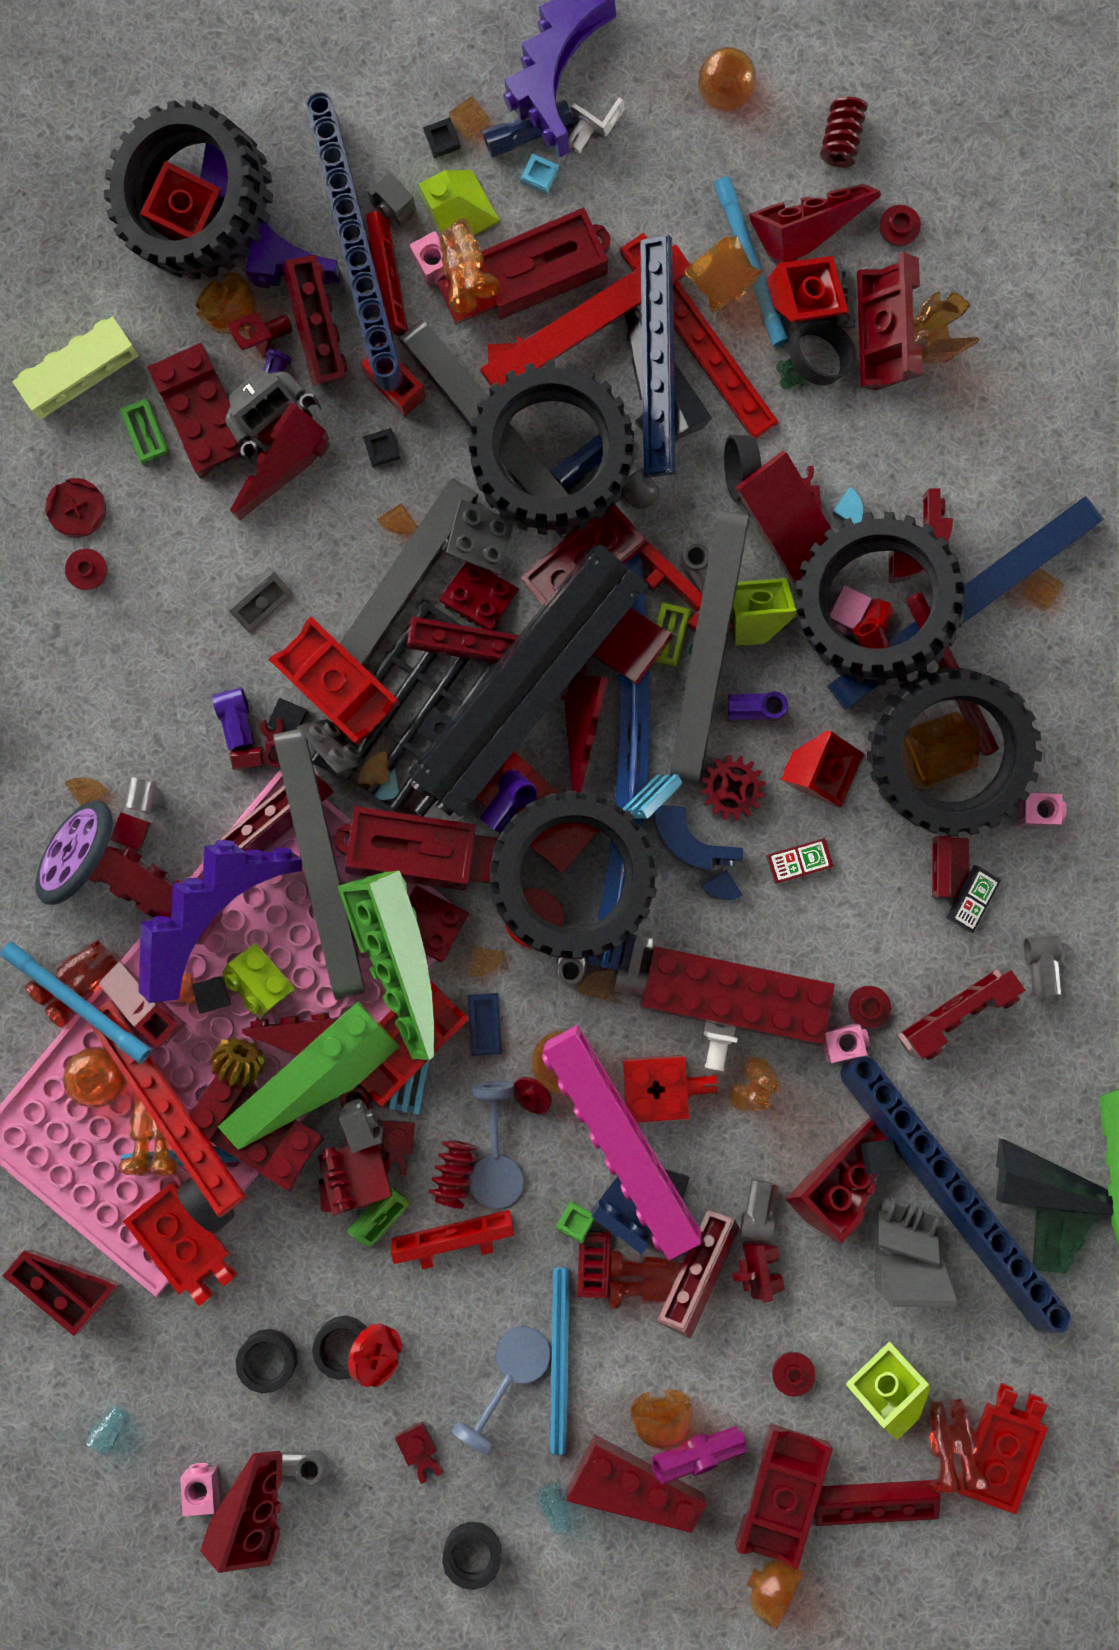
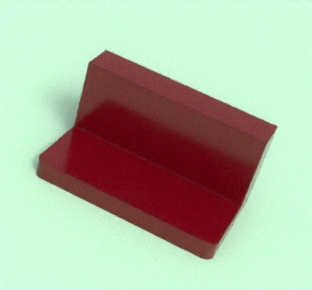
M951 836L933 837L932 897L956 898L969 875V839L951 838Z

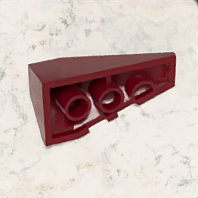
M575 675L562 691L560 699L566 700L565 718L572 791L581 793L608 681V678Z
M871 1118L867 1119L807 1175L785 1200L806 1223L839 1244L843 1243L862 1222L865 1214L864 1208L869 1196L874 1193L876 1188L874 1184L879 1173L866 1175L861 1144L887 1140V1138Z
M280 1451L253 1453L209 1522L200 1552L218 1573L271 1565L280 1538V1528L277 1525V1514L281 1512V1503L278 1501V1489L281 1487L282 1453Z

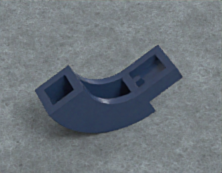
M661 805L653 813L654 824L660 840L666 849L682 863L699 870L710 871L712 859L717 860L716 865L735 866V861L743 860V848L713 846L698 841L687 828L685 807Z

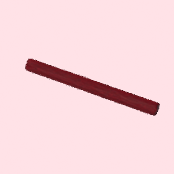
M918 592L908 597L906 603L919 629H921L926 623L931 609L923 593ZM947 645L943 651L944 657L937 665L939 668L959 669ZM955 700L982 754L988 756L995 753L999 746L978 704L965 700Z

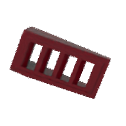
M589 1231L583 1244L579 1243L577 1297L608 1298L610 1232ZM586 1241L604 1242L603 1248L585 1247ZM585 1254L603 1255V1261L585 1260ZM584 1268H602V1274L584 1273ZM584 1281L602 1282V1286H584Z

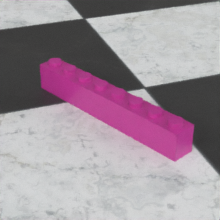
M579 1025L546 1041L543 1050L544 1054H542L545 1065L550 1071L554 1070L560 1079L558 1080V1085L564 1096L571 1097L575 1104L574 1112L581 1123L586 1122L591 1131L589 1135L596 1149L601 1148L607 1157L605 1158L607 1168L612 1175L617 1174L622 1182L620 1185L625 1198L628 1201L632 1200L637 1207V1217L644 1227L648 1225L653 1234L651 1235L653 1244L658 1252L663 1251L667 1259L670 1260L700 1245L701 1229Z

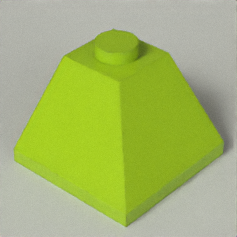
M444 170L418 184L421 200L448 249L500 223L473 170Z
M787 578L738 582L731 616V623L734 625L732 634L735 646L765 644L796 617V608Z
M890 1341L846 1383L847 1387L879 1424L896 1440L902 1437L920 1419L931 1388Z

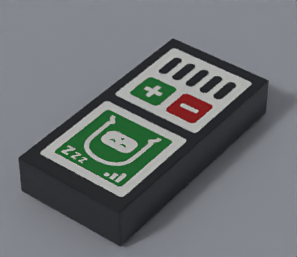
M973 865L946 919L964 930L974 933L1001 880L980 866Z

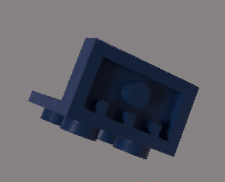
M617 1176L592 1208V1217L642 1254L649 1245L648 1238L652 1232L648 1225L644 1227L640 1223L636 1214L637 1207L632 1200L628 1201L625 1198L620 1186L622 1182Z

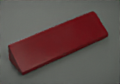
M314 768L321 801L323 802L333 794V790ZM285 785L219 840L233 841L243 851L259 850L263 852L294 826Z
M708 1209L699 1227L701 1229V1244L688 1251L657 1319L658 1323L689 1339L693 1335L739 1231V1226L735 1219Z
M935 1480L822 1486L815 1509L816 1526L939 1519L941 1496Z

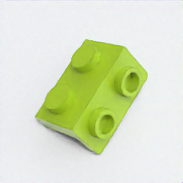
M256 943L229 962L222 971L226 985L231 990L237 991L244 999L243 1002L248 1011L256 1014L260 1019L295 989Z

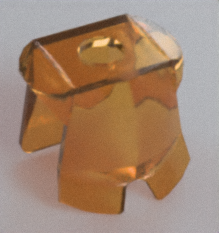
M736 235L733 237L725 236L685 270V274L709 297L710 309L714 312L719 309H726L732 302L757 284L763 275V271L751 266L740 239Z
M952 291L943 301L940 300V292L933 294L924 302L920 312L914 317V343L919 344L920 338H924L929 342L922 349L923 363L947 362L979 341L978 337L950 338L948 324L963 316L970 307L968 301L955 291Z

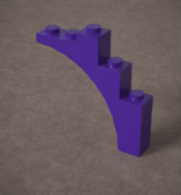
M551 0L539 6L540 21H538L540 34L522 42L523 57H521V64L524 70L504 79L506 93L503 94L509 111H515L521 121L529 117L534 127L539 126L545 144L548 148L553 147L559 158L570 152L568 133L558 115L556 107V96L560 78L569 59L581 43L598 28L616 18L615 0Z
M206 143L200 178L221 188L214 211L218 213L227 191L228 169L222 152L215 146ZM262 222L258 232L263 236L259 242L253 240L248 246L251 253L247 256L245 272L249 281L257 287L270 288L271 285L279 286L281 275H284L282 265L286 260L313 254L293 246L275 233L266 223ZM316 256L317 262L322 264L325 281L323 285H329L330 282L339 283L340 268L337 260Z
M229 840L216 841V845H204L203 880L188 878L183 883H173L171 918L157 916L152 921L141 922L138 992L148 1003L178 1000L180 998L182 977L190 954L202 932L214 917L237 896L253 886L279 875L302 871V859L294 854L291 849L283 847L274 848L273 852H262L259 850L243 851L233 841Z

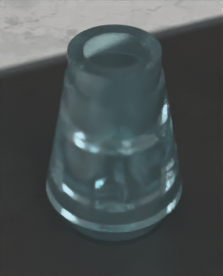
M113 1404L87 1432L86 1445L102 1455H106L109 1450H113L128 1412Z
M557 1482L545 1484L537 1491L538 1498L536 1503L554 1533L562 1534L571 1528L565 1489L561 1488Z

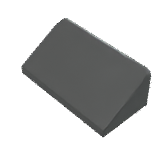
M269 568L232 600L226 608L249 633L293 593L278 575Z

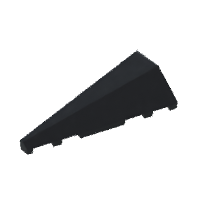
M636 307L625 314L628 327L626 335L627 340L631 342L633 356L631 359L639 398L643 400L642 313ZM674 362L676 443L679 438L702 430L712 417Z
M999 1138L996 1167L999 1168L996 1200L1006 1204L1113 1215L1112 1196H1109L1108 1189L1014 1143Z

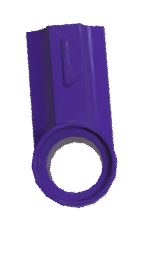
M243 688L212 695L214 710L219 721L221 720L228 750H239L255 745L247 715L249 713V706Z
M780 692L728 694L729 721H777L784 716L788 709V701ZM770 699L778 700L782 706L781 712L778 714L769 713L765 707L766 702Z
M509 770L501 776L498 784L500 791L480 817L485 824L499 833L504 830L519 808H525L537 796L536 787L519 770Z

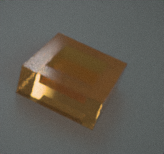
M473 96L449 112V117L466 140L490 124V118Z
M1039 568L1020 595L1046 611L1064 584Z

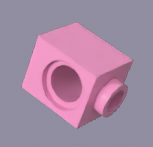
M436 231L409 245L411 256L428 286L434 283L438 284L437 282L449 278L454 273L452 260ZM430 258L440 259V262L436 265H428L426 263Z
M845 585L839 591L829 612L833 624L843 636L854 633L855 625L861 621L872 599Z
M1030 793L1026 801L1018 799V825L1057 826L1061 825L1062 820L1066 817V803L1062 802V794ZM1040 802L1048 807V815L1045 818L1041 817L1037 812V806Z
M851 1024L826 1030L823 1044L826 1060L834 1063L867 1055L866 1047H870V1042L866 1029H861L859 1024ZM845 1034H850L853 1038V1046L849 1050L843 1051L839 1045L840 1038Z
M208 1463L193 1464L189 1466V1469H186L180 1478L183 1516L214 1514L220 1505L218 1466L208 1467ZM200 1482L204 1484L207 1492H197L194 1488V1483Z

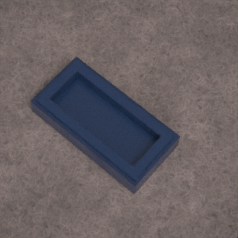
M498 993L468 995L472 1056L502 1054Z

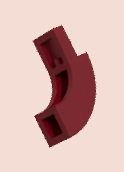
M929 488L922 496L923 526L927 523L934 528L936 537L940 538L943 536L949 542L953 518H941L945 514V498H941V488ZM890 551L888 554L889 583L904 582L925 571L916 560L906 554Z

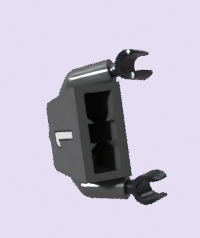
M259 370L252 377L245 380L229 396L230 408L226 415V424L238 444H242L241 455L252 464H254L251 458L252 453L256 451L260 455L264 451L255 442L250 441V439L284 413L291 402L295 404L299 400L302 410L311 418L313 415L308 409L309 406L317 405L319 409H322L316 396L312 393L305 394L306 390L289 373L274 372L269 374L264 370Z

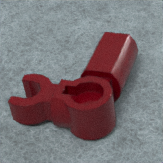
M282 717L276 720V730L268 728L266 719L261 721L260 730L267 737L265 741L266 749L254 747L231 750L230 759L233 770L264 767L265 763L271 767H280L273 735L282 733L285 725Z

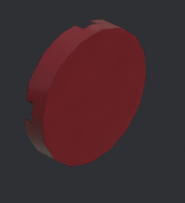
M69 478L51 489L46 498L45 512L55 530L67 537L81 538L91 535L100 528L106 515V503L103 494L93 483L81 478Z

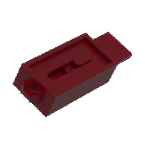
M583 207L475 253V267L437 282L455 325L494 308L499 320H502L607 275L608 258L606 253L610 249V234L604 226L592 225Z
M354 806L352 824H345L337 829L334 843L336 849L341 854L347 856L345 863V873L369 877L382 872L400 871L401 876L408 883L465 891L468 881L490 884V863L498 838L475 835L476 824ZM346 834H348L349 842L345 845L344 837Z

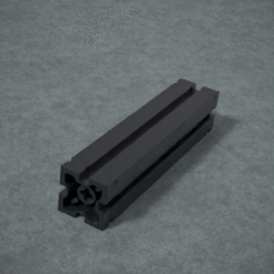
M593 545L589 548L583 559L572 569L423 753L420 760L410 769L409 774L412 779V787L424 796L414 809L419 815L425 816L433 804L437 803L436 806L447 815L451 816L454 812L461 817L468 808V805L475 800L635 603L636 598L647 588L648 584L631 569L624 566L603 545Z

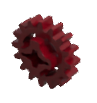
M727 755L724 764L719 759H716L714 761L716 769L707 767L705 771L709 778L705 777L700 780L702 784L707 785L706 788L700 791V795L708 796V799L703 803L704 806L711 804L714 806L712 815L719 811L723 812L722 820H727L729 814H733L734 820L738 821L741 812L746 817H749L751 815L750 807L754 809L760 807L756 799H763L765 797V794L760 792L759 788L765 786L766 782L758 781L757 779L762 771H752L753 761L744 765L743 756H739L736 762H733L731 756ZM730 769L741 770L745 775L732 774ZM718 775L721 782L719 790L713 793V782ZM728 781L732 784L738 783L740 787L736 791L738 795H735L733 792L729 794L726 792V788L729 786ZM752 783V794L749 801H747L745 796L746 787ZM727 800L733 802L737 808H729L719 802Z

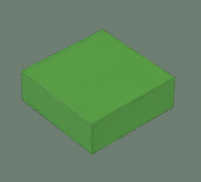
M570 1201L555 1229L583 1244L595 1219L592 1217L591 1212Z

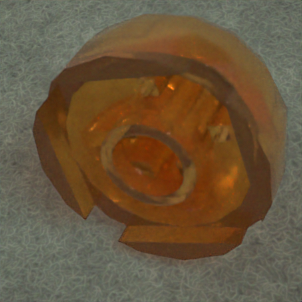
M723 47L714 50L705 58L699 70L698 90L701 98L708 106L714 109L715 107L724 109V111L740 109L750 101L756 86V69L752 59L744 51L736 47Z
M236 272L224 274L223 276L226 280L219 284L215 280L212 281L202 291L196 302V307L199 309V312H196L198 318L210 329L220 334H231L228 330L229 323L255 313L256 300L253 290L246 280ZM242 326L239 328V331H243L249 326Z
M100 1046L83 1049L72 1056L65 1066L62 1078L64 1090L69 1098L79 1106L93 1109L105 1107L119 1099L127 1084L126 1078L106 1048Z
M672 1389L663 1390L666 1395L664 1397L649 1398L650 1392L643 1393L635 1398L631 1404L632 1425L641 1441L661 1450H669L684 1441L692 1429L693 1422L692 1404H690L688 1395Z
M779 1560L768 1562L761 1571L755 1568L747 1586L752 1589L749 1601L756 1617L767 1626L777 1630L789 1608L793 1595H795L804 1572L799 1568L798 1570L792 1568L784 1561Z

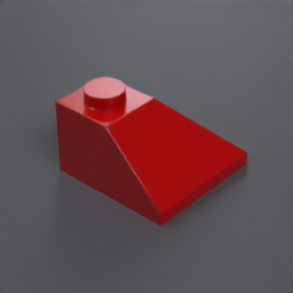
M165 161L140 216L170 240L177 241L189 238L202 231L211 223L221 188Z
M833 256L779 263L766 280L774 308L791 322L844 315L849 312Z
M827 730L792 752L781 780L796 790L841 808L864 753L832 731Z

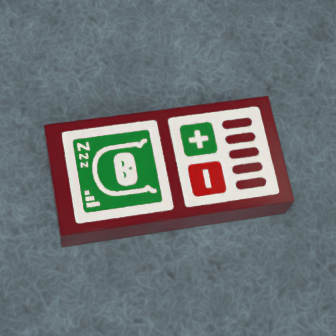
M825 838L766 855L774 884L834 867Z

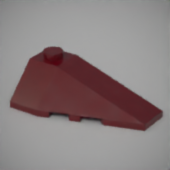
M859 184L829 191L827 199L811 198L810 196L800 198L801 205L785 208L784 202L773 204L750 213L749 220L768 256L781 263L797 261L798 258L810 254L881 197L880 190Z
M292 402L270 435L274 439L270 449L265 453L261 452L257 459L256 475H251L246 479L230 509L234 517L239 520L309 467L317 456L321 458L329 447V436L326 430Z

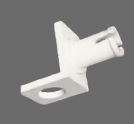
M620 97L617 99L603 122L573 103L571 106L572 112L579 122L568 137L569 148L573 149L574 147V151L580 154L593 132H598L606 137L625 109L623 99Z
M705 1023L703 1035L710 1040L705 1064L706 1068L724 1071L728 1044L732 1042L737 1043L738 1038L734 1037L736 1028L718 1027L713 1023Z

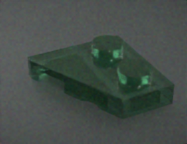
M1037 1207L1032 1262L1038 1271L1067 1273L1074 1261L1075 1253L1081 1250L1086 1241L1084 1239L1092 1224L1097 1223L1099 1214Z

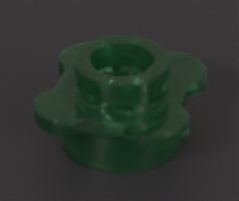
M791 358L777 363L776 370L780 373V386L783 389H790L791 386L797 384L801 386L807 384L808 381L794 368ZM790 371H794L795 375H790Z

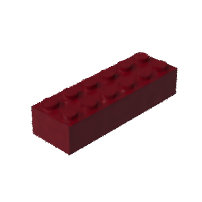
M654 946L651 950L648 976L640 1008L803 1043L823 1045L835 984Z

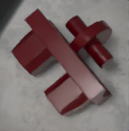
M755 1242L742 1243L745 1258L738 1260L740 1270L732 1273L733 1281H742L743 1290L751 1291L752 1299H761L764 1303L774 1301L773 1295L785 1289L781 1274H769L768 1264L778 1262L779 1260L778 1247Z

